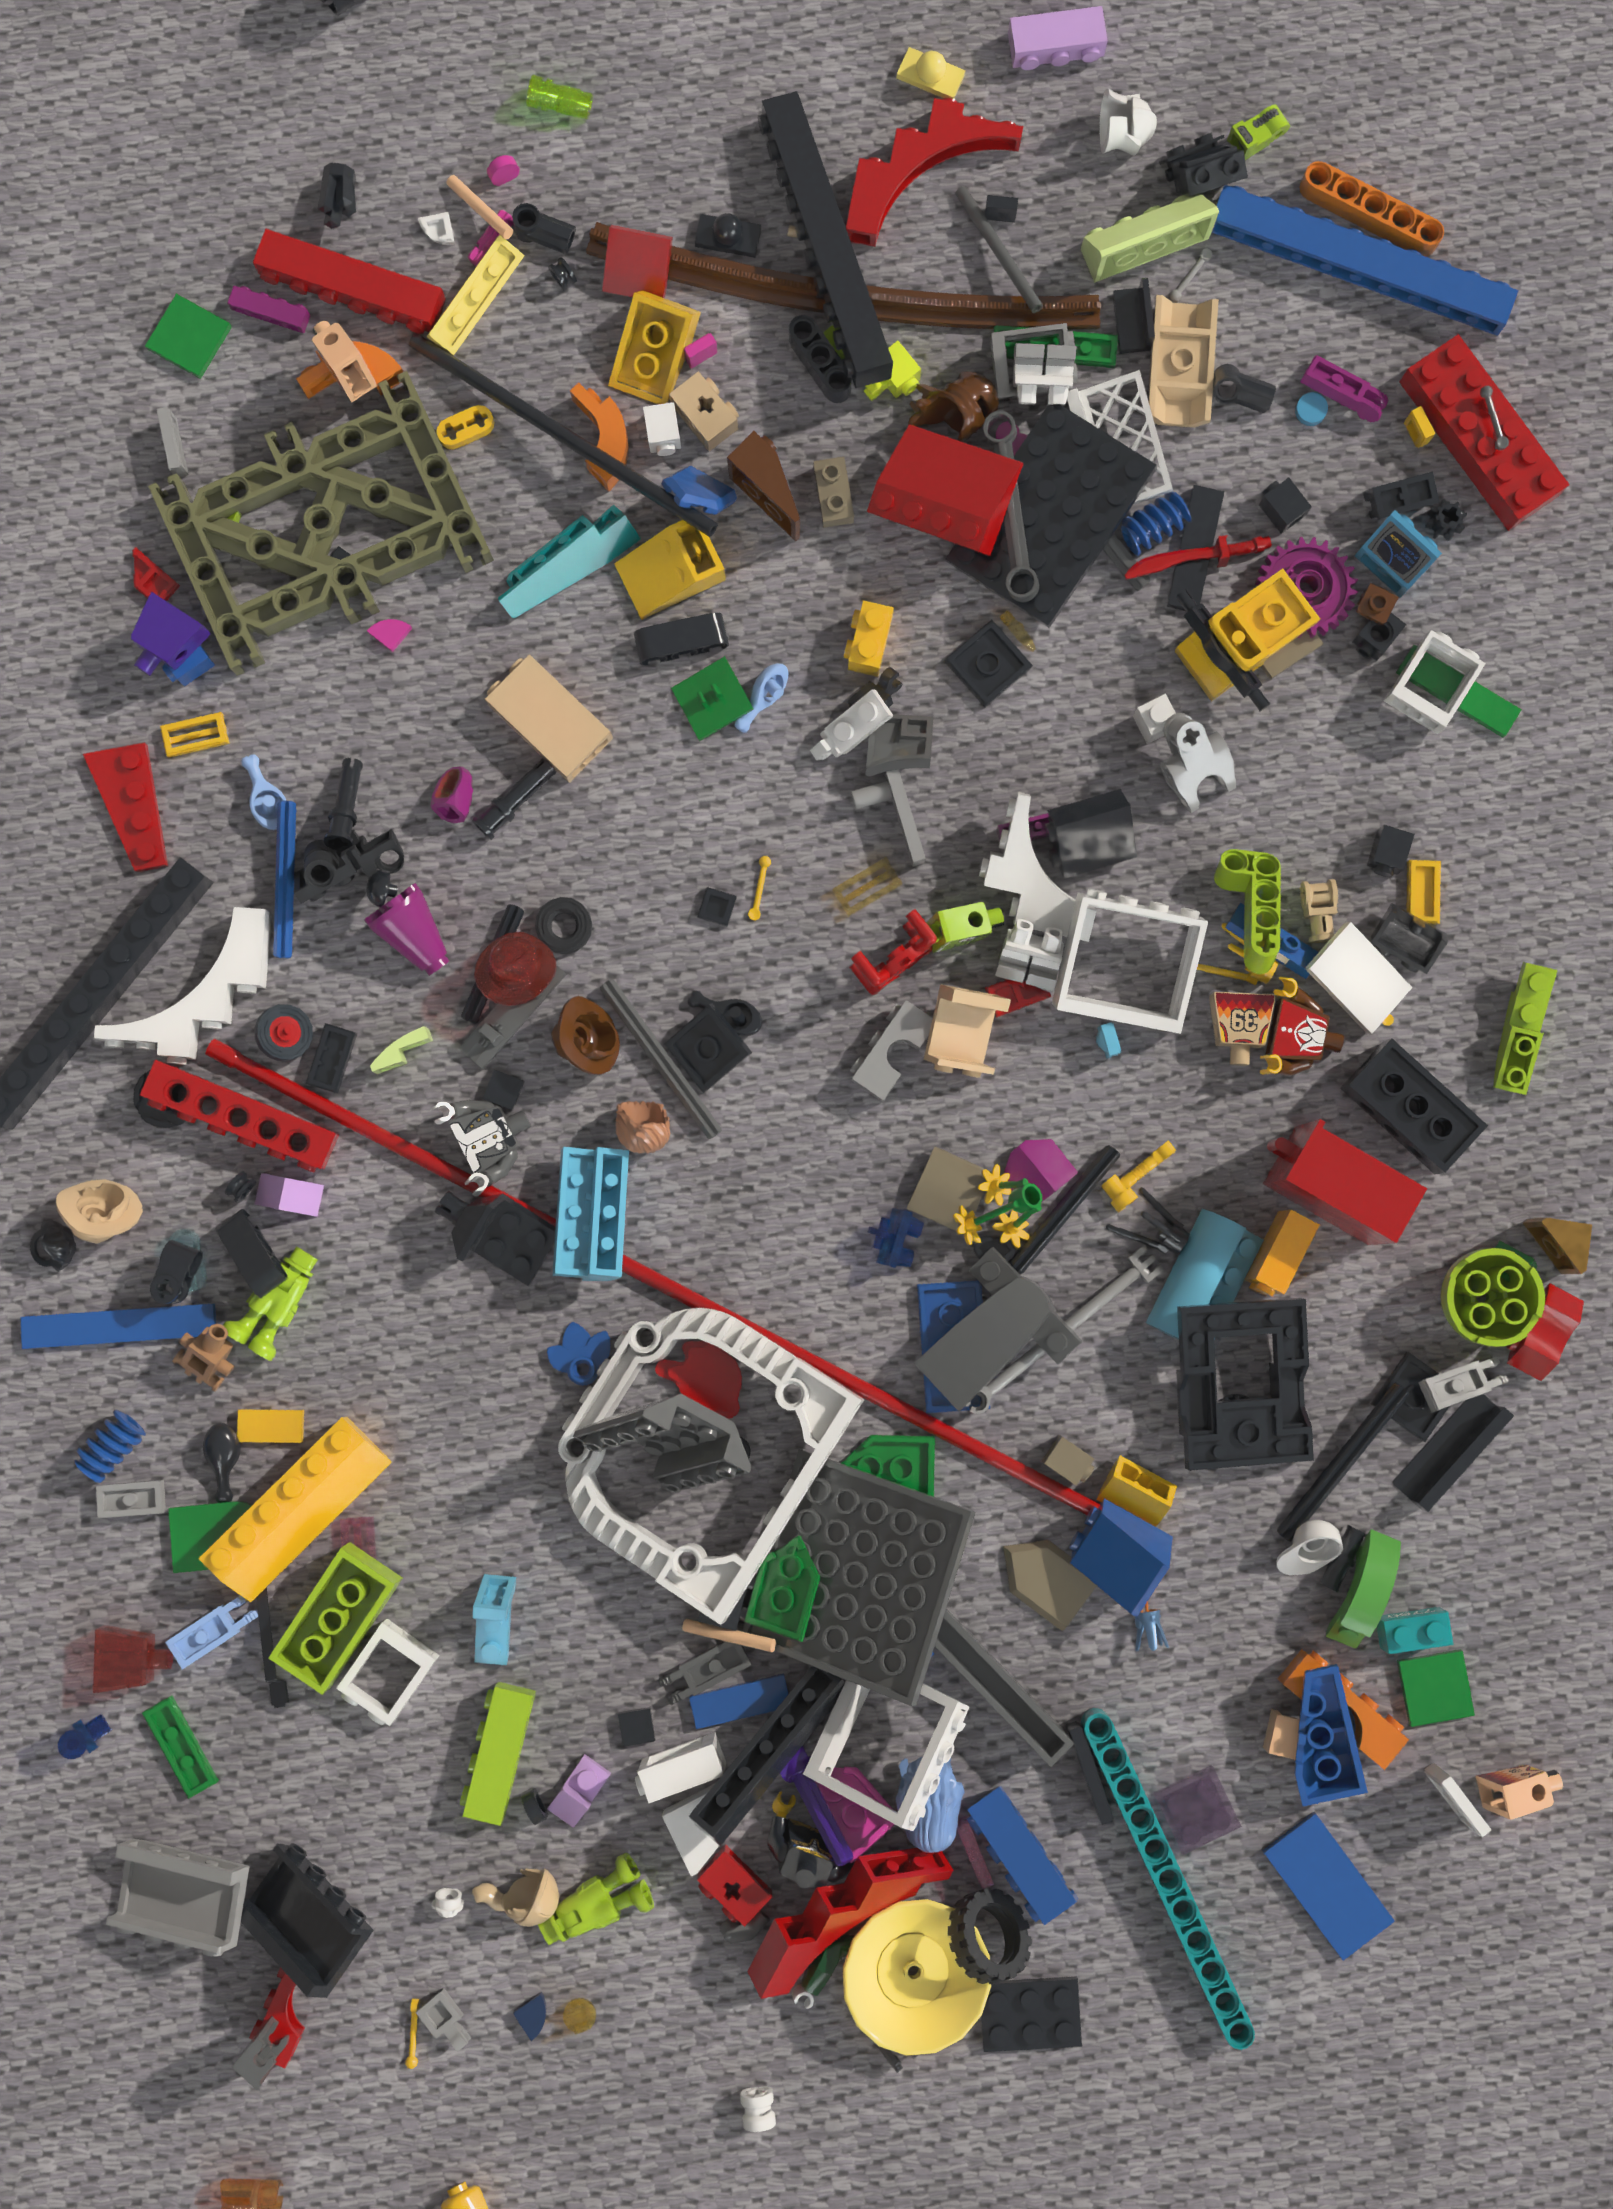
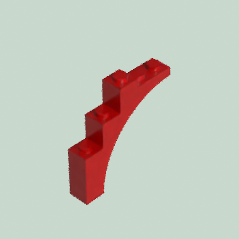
M934 98L928 132L923 133L911 127L905 129L897 128L890 163L875 157L859 158L846 224L850 241L876 247L880 229L890 208L900 194L917 177L945 160L970 152L983 150L1019 152L1024 126L1016 125L1011 121L997 122L986 120L979 115L964 116L965 103H959L952 98Z

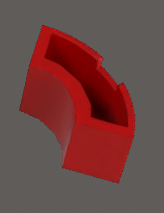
M1551 1283L1544 1289L1545 1306L1542 1317L1538 1319L1533 1329L1527 1334V1337L1517 1343L1507 1345V1349L1510 1350L1507 1364L1539 1381H1542L1559 1364L1567 1341L1581 1322L1584 1305L1583 1300Z

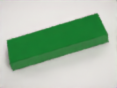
M173 1695L142 1712L188 1799L219 1781Z

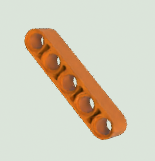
M1316 161L1311 163L1300 182V193L1305 199L1405 250H1417L1422 256L1428 257L1433 254L1444 236V227L1437 219L1325 162ZM1310 179H1316L1322 185H1316ZM1338 193L1346 194L1349 199L1341 198ZM1365 207L1373 208L1376 213H1370ZM1393 221L1402 223L1404 227L1396 226ZM1421 235L1428 236L1431 242L1425 241Z

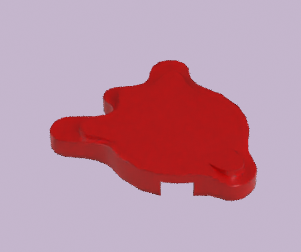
M703 1340L688 1341L682 1347L685 1354L684 1361L663 1359L656 1364V1374L673 1381L678 1386L681 1394L725 1418H733L738 1414L740 1410L738 1398L742 1386L741 1369L736 1360L718 1346Z

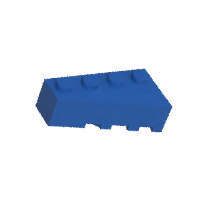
M1001 1786L967 1809L971 1815L967 1818L968 1823L977 1835L984 1834L990 1843L986 1847L988 1853L996 1864L1002 1861L1009 1872L1005 1875L1006 1880L1015 1893L1020 1890L1028 1900L1024 1906L1035 1922L1041 1920L1046 1925L1078 1901L1079 1898L1073 1889L1072 1891L1068 1889L1063 1875L1052 1860L1049 1861L1045 1849L1034 1833L1029 1831L1027 1823Z

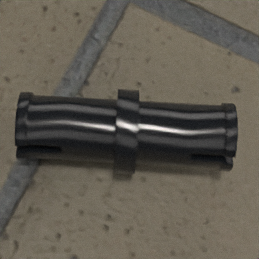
M1347 1525V1529L1341 1539L1343 1545L1341 1554L1329 1563L1322 1579L1319 1581L1322 1585L1336 1592L1339 1591L1349 1567H1354L1356 1561L1353 1559L1364 1537L1367 1535L1350 1525Z

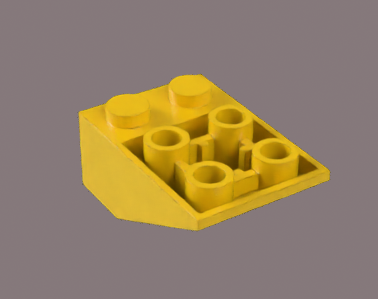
M683 520L668 526L614 563L641 620L726 580L725 568L709 536Z

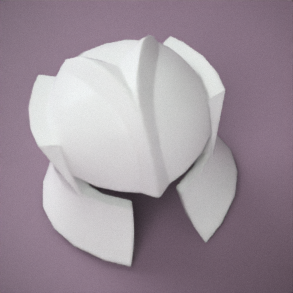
M1107 88L1103 95L1100 111L1101 152L1104 154L1111 150L1119 149L1134 156L1153 136L1157 125V117L1151 111L1148 103L1140 99L1139 94L1124 96Z

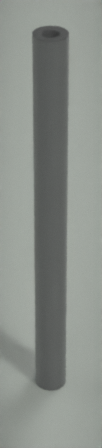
M961 186L955 192L959 201L1032 313L1039 312L1043 304L966 186Z

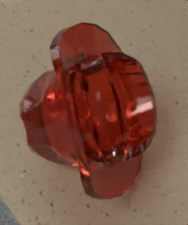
M524 932L507 933L489 944L480 954L475 965L474 979L478 989L491 1001L508 1006L523 1004L538 996L553 980L557 970L556 959L550 948L535 936Z

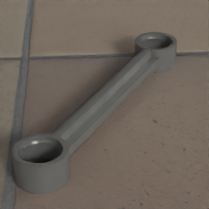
M995 411L984 422L985 436L987 441L993 446L994 453L1014 459L1012 443L1017 436L1015 421L1009 413ZM998 420H1005L1011 425L1009 435L1002 439L992 438L989 433L991 425ZM1017 482L1004 516L1011 571L1006 578V587L1014 600L1027 602L1037 595L1039 581L1036 573L1029 565ZM1027 574L1033 578L1034 584L1028 593L1017 594L1013 592L1011 583L1016 576Z

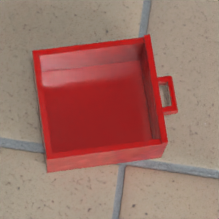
M1321 1119L1295 1126L1288 1140L1280 1137L1268 1142L1267 1149L1277 1155L1278 1158L1263 1185L1367 1245L1396 1244L1428 1189L1323 1129L1326 1122Z

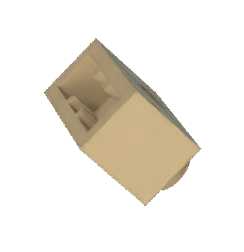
M698 371L669 393L670 403L674 402L675 411L705 448L711 451L738 430L737 418L739 415L729 401L724 403L718 396L720 393L719 389L709 377L705 379ZM703 406H704L707 410L710 409V408H712V412L708 413L706 410H703V411L701 412V408H702Z

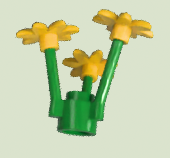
M995 1164L992 1172L987 1169L982 1170V1176L986 1182L979 1184L977 1188L981 1191H987L984 1197L986 1204H989L994 1198L996 1204L1001 1206L1003 1204L1002 1194L1009 1195L1008 1204L979 1217L975 1216L974 1211H970L967 1214L965 1208L962 1205L959 1206V1214H953L955 1222L960 1225L956 1229V1233L964 1234L967 1245H971L972 1241L979 1244L981 1240L977 1232L982 1230L980 1224L998 1216L1001 1223H995L992 1227L996 1231L1003 1232L1000 1242L1005 1243L1011 1239L1013 1246L1018 1249L1020 1247V1239L1025 1241L1030 1239V1235L1023 1229L1029 1225L1026 1220L1034 1213L1041 1211L1042 1194L1040 1189L1035 1184L1028 1183L1026 1178L1019 1181H1008L1010 1174L1004 1173L1000 1175V1166ZM1012 1210L1010 1216L1008 1217L1005 1213ZM1017 1212L1023 1213V1214L1018 1218V1213H1017Z

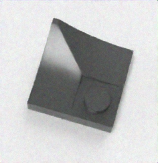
M893 714L892 718L869 735L866 776L898 769H930L934 717Z

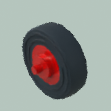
M277 1004L266 1009L258 1017L254 1027L255 1041L258 1048L267 1057L277 1061H291L302 1056L309 1048L313 1039V1026L309 1017L300 1008L290 1004Z

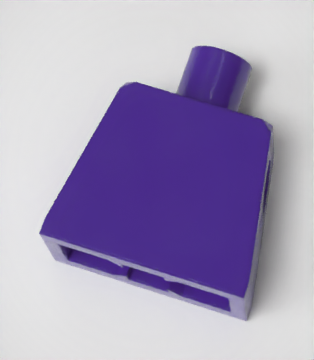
M151 592L131 634V640L143 650L134 666L151 676L160 661L176 670L208 638L210 632L201 623Z

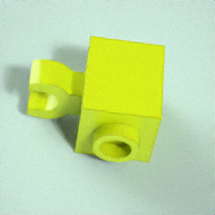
M896 341L888 348L893 360L891 379L865 386L864 393L871 401L876 399L886 388L889 389L895 398L899 397L902 393L908 396L916 390L917 384H920L921 368L899 341Z

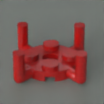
M916 909L905 916L908 922L902 926L911 940L904 946L900 945L887 956L888 960L885 963L881 962L876 967H873L862 951H859L851 958L854 964L849 968L871 995L878 994L884 987L900 976L899 974L906 969H910L919 960L932 952V945L936 942L937 936Z

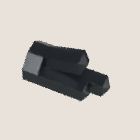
M332 162L324 166L317 209L325 213L324 225L334 230L340 226L342 214L349 217L356 212V175L354 169L346 164Z

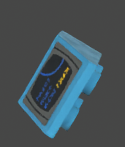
M1394 510L1359 549L1355 557L1401 598L1442 553L1430 537L1423 536L1414 528L1410 518L1403 514L1400 515Z

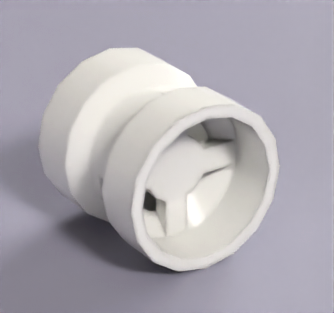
M764 2086L746 2088L740 2092L741 2105L745 2108V2113L742 2117L743 2128L750 2132H761L773 2128L776 2125L775 2113L771 2110V2104L774 2100L773 2089Z

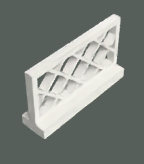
M1140 370L1078 391L1077 388L1068 391L1067 401L1071 412L1099 429L1103 421L1118 427L1113 436L1116 440H1118L1123 430L1136 436L1137 439L1131 448L1134 451L1137 450L1142 440L1154 445L1155 451L1150 461L1154 463L1158 459L1160 468L1157 467L1155 472L1162 475L1165 485L1154 489L1145 486L1144 492L1139 495L1133 505L1173 491ZM1136 381L1138 392L1132 403L1118 396L1123 385ZM1101 393L1110 399L1102 413L1090 408L1089 397ZM1140 398L1143 408L1137 405ZM1114 401L1129 407L1121 423L1107 416ZM1134 410L1146 416V422L1140 432L1126 426ZM1093 415L1099 418L1096 424L1094 422ZM1148 428L1150 430L1151 438L1145 435Z

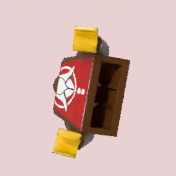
M1279 977L1278 979L1284 985L1283 990L1274 989L1273 993L1277 996L1286 997V999L1281 998L1275 1003L1266 1053L1260 1056V1059L1267 1061L1268 1066L1267 1069L1260 1070V1074L1292 1076L1309 1070L1313 1063L1321 1061L1324 1050L1340 1053L1344 1043V1035L1328 1031L1330 1017L1323 1014V1008L1307 992L1297 986L1296 980Z

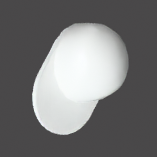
M1310 1520L1303 1523L1296 1529L1293 1545L1278 1556L1276 1560L1278 1570L1286 1575L1310 1574L1333 1561L1343 1550L1338 1529L1331 1523L1322 1520Z

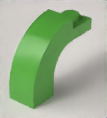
M1370 1529L1356 1553V1567L1348 1594L1329 1623L1326 1637L1357 1649L1365 1636L1371 1637L1385 1611L1395 1583L1400 1560L1401 1541Z

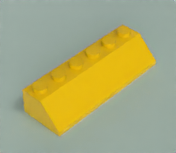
M341 1417L199 1560L223 1584L249 1602H252L392 1461L348 1417Z

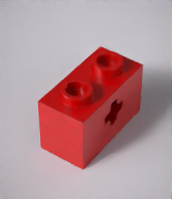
M726 1844L698 1872L697 1881L700 1883L698 1887L701 1892L710 1900L715 1897L723 1905L722 1911L726 1917L733 1923L739 1921L744 1927L772 1898V1889ZM727 1882L730 1885H734L737 1882L739 1884L738 1893L735 1890L727 1892Z

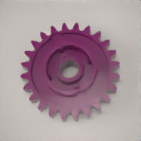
M1300 537L1296 545L1289 539L1285 543L1284 549L1277 546L1273 551L1274 556L1268 554L1264 560L1267 565H1261L1258 570L1262 577L1257 578L1255 585H1260L1283 568L1320 618L1317 624L1307 630L1310 638L1316 635L1317 630L1322 636H1325L1328 632V626L1335 630L1339 626L1338 620L1345 621L1349 616L1346 611H1351L1355 605L1349 599H1354L1358 594V591L1351 589V587L1358 582V579L1349 577L1355 568L1354 566H1344L1348 556L1339 558L1337 556L1338 546L1330 551L1328 550L1327 540L1321 546H1318L1316 537H1313L1309 544H1306L1303 537ZM1300 583H1308L1312 587L1313 593L1303 592L1300 588Z

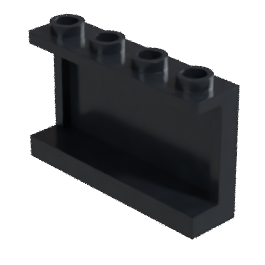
M277 1843L273 1851L279 1858L249 1900L244 1899L241 1923L306 1997L327 1998L374 1930L365 1921L366 1915L345 1900L346 1894L340 1888L328 1882L325 1878L327 1876L325 1871L319 1866L312 1864L306 1858L307 1852L302 1847L294 1843L290 1845Z

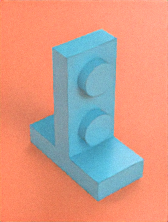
M484 1574L473 1605V1619H476L474 1663L507 1665L511 1603L515 1592L516 1577Z

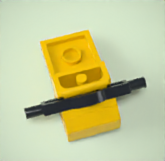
M1283 568L1235 603H1230L1214 616L1209 613L1204 604L1197 605L1187 589H1185L1175 598L1178 599L1187 613L1184 614V618L1193 628L1194 632L1176 647L1175 653L1211 702L1235 686L1242 697L1249 696L1259 712H1261L1271 703L1259 689L1262 683L1256 677L1254 671L1261 667L1270 656L1317 624L1320 618Z

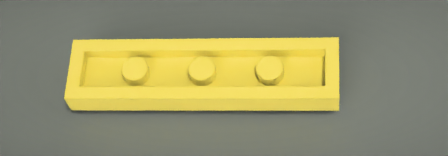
M501 235L497 236L426 337L454 356L525 255Z

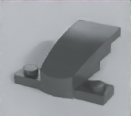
M994 1247L990 1248L969 1269L992 1296L956 1324L914 1363L958 1411L962 1410L1015 1358L1031 1338L1040 1345L1057 1365L1083 1342L1057 1315L1053 1303L1044 1289L1034 1281L1020 1276Z

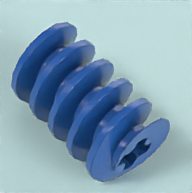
M1172 491L1165 494L1164 498L1159 497L1155 499L1154 505L1151 503L1144 506L1143 511L1137 510L1133 513L1132 517H1125L1122 520L1121 526L1122 536L1130 550L1136 556L1141 555L1140 544L1147 550L1152 548L1150 538H1153L1160 544L1162 542L1160 532L1163 531L1168 537L1173 536L1171 526L1174 525L1179 531L1183 530L1182 519L1190 523L1192 522L1191 515L1181 496Z
M119 1410L113 1411L117 1419L116 1422L109 1419L104 1420V1424L108 1429L107 1432L99 1428L95 1430V1434L99 1438L98 1441L91 1438L85 1440L90 1448L88 1451L81 1447L76 1449L81 1458L80 1460H74L77 1468L87 1477L98 1483L105 1480V1473L113 1472L114 1463L119 1464L123 1461V1454L127 1455L132 1452V1444H140L142 1441L141 1435H146L144 1429L132 1417Z

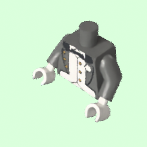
M464 1100L450 1104L440 1102L431 1108V1110L440 1109L443 1112V1117L434 1121L436 1124H442L452 1118L448 1122L474 1173L467 1179L465 1185H468L469 1182H476L479 1185V1188L472 1195L479 1196L487 1186H491L508 1175L518 1158L517 1150L521 1148L515 1135L531 1127L524 1110L506 1118L501 1107L494 1106L489 1101Z

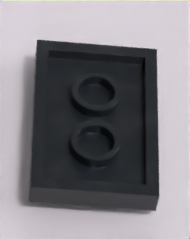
M1077 1976L1005 1980L991 1984L981 2016L983 2051L997 2052L1082 2047Z

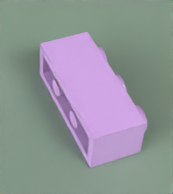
M1102 6L1012 17L1009 22L1008 38L1013 68L1021 67L1023 70H1033L1041 64L1052 63L1053 66H1063L1069 61L1080 59L1084 62H1094L1105 54L1108 40Z

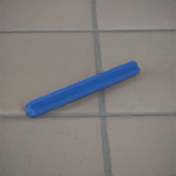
M285 800L277 803L273 955L276 958H291L293 940L296 803Z

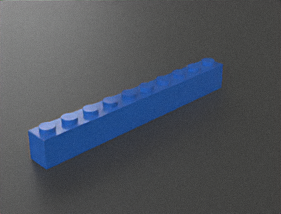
M1224 185L1216 205L1219 214L1212 229L1214 234L1496 336L1506 326L1519 291L1511 288L1505 282H1494L1483 278L1475 271H1464L1453 267L1447 261L1433 260L1422 256L1417 250H1405L1394 246L1386 239H1375L1364 235L1358 229H1347L1336 225L1328 218H1317L1306 214L1300 208H1289L1278 204L1270 197H1259L1250 194L1239 186Z

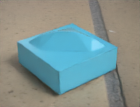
M1110 1022L1100 1025L1097 1028L1098 1033L1096 1036L1098 1046L1104 1051L1106 1058L1117 1056L1121 1053V1047L1114 1023Z

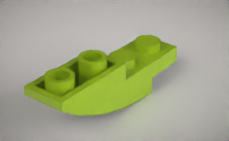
M1523 962L1515 992L1511 991L1496 1060L1494 1088L1523 1095L1527 1094L1544 1034L1540 1031L1558 970Z

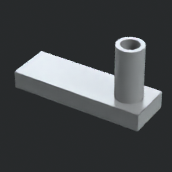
M899 769L886 771L885 782L851 791L856 810L892 799L912 867L925 863V854Z

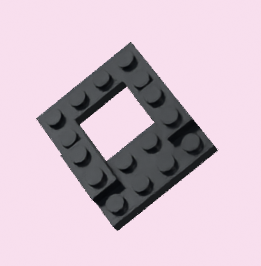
M1290 1298L1177 1306L1180 1369L1176 1370L1179 1434L1184 1437L1185 1469L1192 1471L1314 1461L1312 1425L1304 1402V1378L1309 1367L1306 1299ZM1272 1334L1273 1363H1269L1271 1397L1217 1401L1214 1338Z

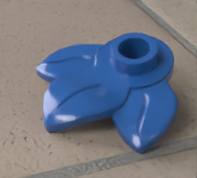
M571 1322L564 1332L562 1346L556 1345L547 1348L548 1359L556 1370L567 1373L570 1380L575 1384L588 1385L596 1380L599 1365L609 1357L611 1341L607 1331L599 1332L590 1337V1334L582 1326ZM586 1363L589 1366L587 1375L583 1376L578 1373L577 1368L579 1364Z

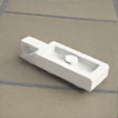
M871 690L824 728L825 730L820 733L823 740L817 743L810 752L817 761L824 760L831 754L835 757L847 754L892 718L893 714L878 692Z

